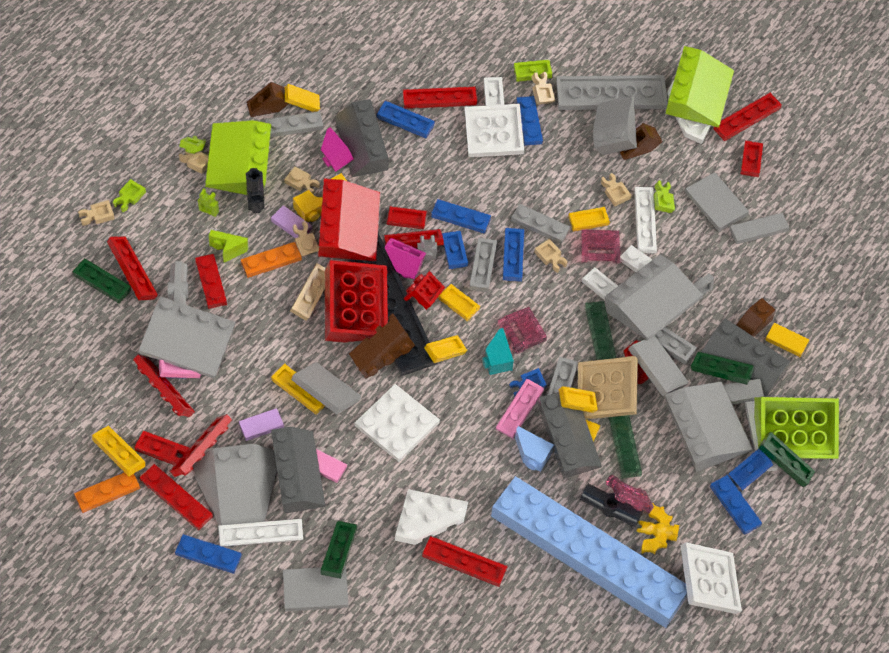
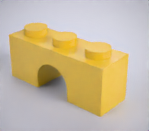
M342 173L331 178L347 181ZM307 190L293 198V208L302 219L307 222H314L321 216L323 197H316L310 190Z

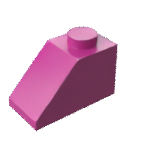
M329 127L321 147L324 155L322 160L327 167L331 166L336 172L354 160L344 142Z
M391 238L386 244L385 250L396 272L405 278L415 279L421 269L426 253Z

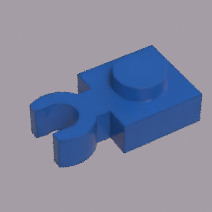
M539 368L521 375L522 381H512L509 384L510 388L518 387L520 390L526 379H529L544 389L547 388ZM519 390L513 393L514 397L517 395Z

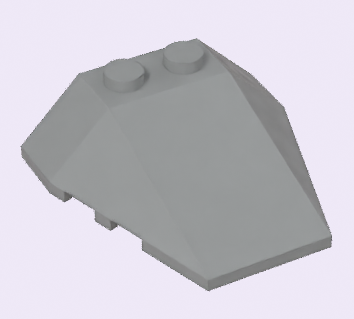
M257 444L213 448L206 452L200 461L194 463L196 481L218 525L265 522L277 473L274 450Z

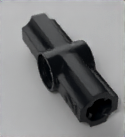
M250 168L246 172L248 210H251L253 213H260L265 209L263 173L257 168Z
M589 483L580 497L581 501L601 510L606 517H615L633 527L637 526L643 514V510L623 501L618 494L607 493ZM612 503L616 507H610L607 504Z

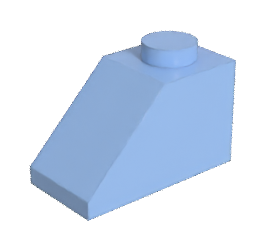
M518 426L515 440L522 461L529 469L541 472L552 454L554 445Z

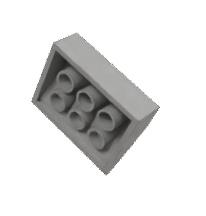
M660 254L604 297L607 313L648 341L701 300L703 294L673 262Z
M160 296L138 353L158 360H164L166 363L215 379L232 338L236 322Z
M722 382L684 387L665 394L666 405L696 472L753 451Z

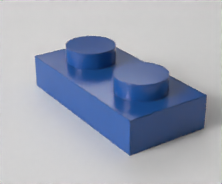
M461 231L442 233L448 268L468 267Z
M758 449L733 469L729 476L743 491L774 464Z

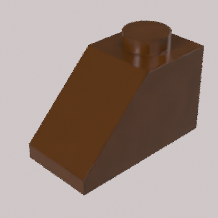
M273 82L268 83L246 102L250 117L280 112L289 104L285 102V87Z
M642 123L636 128L637 148L620 151V154L624 160L651 152L663 141L655 127Z
M761 298L746 311L736 326L754 337L772 322L776 309Z

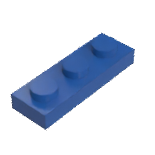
M517 97L516 104H520L524 146L543 144L535 97Z
M387 101L383 103L377 113L378 119L426 139L435 124V121Z
M437 199L431 214L432 218L484 234L491 220V215L439 199Z
M505 228L503 280L522 282L524 229Z
M728 475L711 483L710 488L744 535L762 525L758 516Z
M184 534L175 551L177 556L235 574L242 557L241 552Z

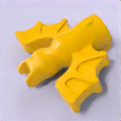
M651 503L648 515L659 523L638 522L642 526L637 529L638 533L655 536L653 539L643 540L642 554L645 552L655 554L660 548L666 549V540L677 542L680 526L676 524L670 525L673 516L667 515L663 506L658 507Z

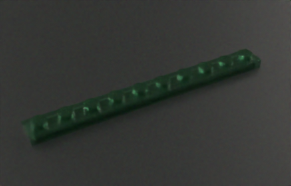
M604 301L585 303L584 307L596 360L617 358ZM630 416L608 417L621 479L641 477L642 470Z

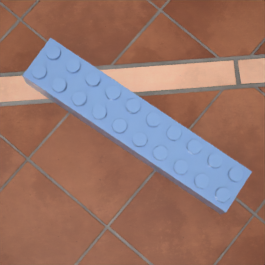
M516 476L492 507L491 517L665 628L687 598L686 583Z

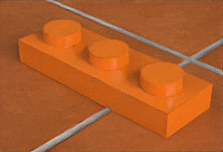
M292 242L241 259V264L247 278L301 261L302 256L296 243Z
M124 472L76 492L74 495L82 513H85L139 490L140 485L134 474L128 476Z

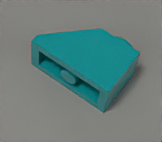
M504 328L498 330L486 348L485 357H482L484 369L488 368L490 375L513 370L514 360Z

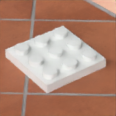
M520 104L465 107L468 157L524 154Z
M394 384L355 422V427L400 462L440 423V419Z
M687 542L680 545L688 603L733 614L741 612L733 553Z

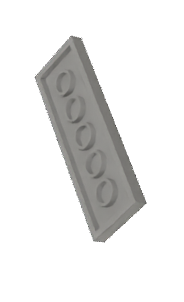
M664 75L556 76L558 110H597L598 103L628 96L634 97V109H667L668 101Z

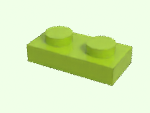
M550 60L514 63L513 68L516 82L532 80L534 73H537L540 79V74L546 72L547 79L552 78Z

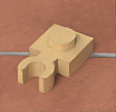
M546 72L540 74L541 79L537 73H534L532 81L536 85L532 89L536 105L553 103L555 97L552 85L546 84Z
M186 151V155L179 154V160L182 163H187V167L201 174L207 170L208 155L200 151L195 154Z
M294 167L284 179L287 185L299 191L305 188L306 191L310 190L313 195L314 189L310 187H320V183L317 180H310L311 175L297 167Z
M613 173L609 177L611 181H607L602 177L601 184L606 188L605 194L614 206L631 199V194L622 181L616 183V177Z
M109 200L90 205L91 210L82 209L78 211L79 217L86 216V218L81 219L83 226L90 224L93 220H95L96 224L115 219Z
M306 221L302 222L303 230H298L296 224L292 227L293 232L299 236L294 241L302 257L319 251L314 234H307L308 224Z
M550 239L535 248L534 253L545 265L551 263L555 272L558 273L560 269L557 264L567 267V260L560 257L561 251Z

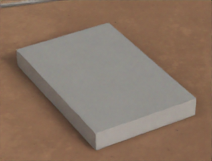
M715 172L685 188L687 196L718 232L749 214L747 208Z
M655 335L648 341L646 339L628 348L631 354L636 356L639 365L662 396L676 391L689 383Z
M317 362L293 374L291 379L335 414L344 411L361 399V395Z
M346 566L341 579L321 575V567L283 570L285 612L348 608Z

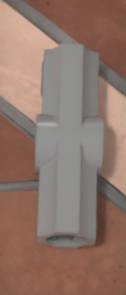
M175 261L170 266L168 299L186 305L189 291L187 282L188 267L182 261Z

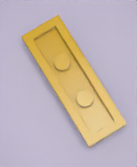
M284 363L271 376V381L317 415L325 405L291 380L296 372Z
M109 425L92 434V441L128 476L145 467V461Z

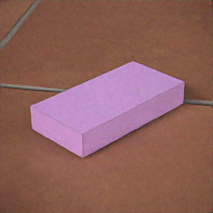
M282 206L271 217V221L294 238L299 236L293 232V225L296 224L298 230H303L302 222L305 220L285 206ZM306 221L308 224V234L312 230V225Z
M277 408L239 421V426L246 441L271 433V430L284 428Z

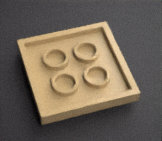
M636 356L578 362V389L594 392L598 408L594 413L583 411L585 419L637 414L638 359Z

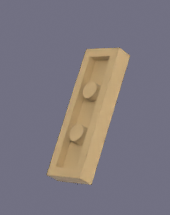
M318 263L313 267L290 309V312L305 321L309 319L325 289L326 268Z

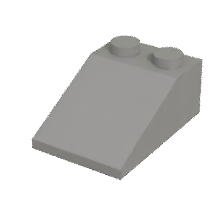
M633 96L598 103L593 128L594 148L600 154L605 155L637 148Z

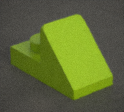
M211 230L209 233V246L217 250L224 249L223 262L225 263L248 251V238Z

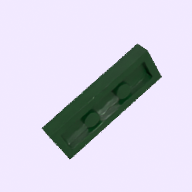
M85 258L72 271L73 276L119 304L131 291L130 285Z
M697 352L691 364V371L747 385L754 372V365Z
M772 432L768 433L760 444L759 449L803 488L807 486L815 471Z
M337 520L321 567V575L342 578L357 532V524Z

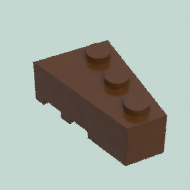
M393 313L389 316L390 321L385 326L379 325L375 329L377 333L372 338H365L349 353L365 378L374 376L378 373V370L392 364L396 358L407 354L415 346Z

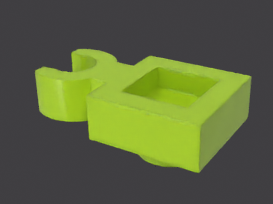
M198 136L186 137L181 139L179 147L184 148L188 153L195 154L203 150L206 139H198Z
M130 179L119 191L120 197L114 199V207L116 208L119 204H123L121 211H127L128 204L132 203L135 205L146 193V188Z
M661 180L655 184L656 192L653 194L655 210L672 213L675 210L674 195L669 193L671 188L669 182L664 187L661 184Z
M203 188L199 194L198 207L200 211L216 217L219 213V204L214 199L216 197L214 192L209 195L206 193V189Z

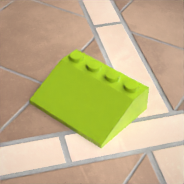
M684 46L665 114L719 127L734 70L702 50Z
M254 120L213 123L205 187L247 195L246 172L250 168H257L263 173V185L265 188L271 124Z
M754 397V420L758 449L765 436L772 432L800 458L839 459V398Z

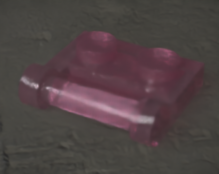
M581 229V262L591 260L620 263L619 231ZM588 250H613V254L588 253Z
M530 307L516 311L498 320L499 326L504 328L513 344V350L516 354L547 341V336ZM514 322L525 341H519L510 323Z
M610 475L607 478L606 485L613 489L615 498L621 503L627 502L638 511L644 510L648 513L652 511L654 506L645 490L641 488L636 489L620 481L614 475Z

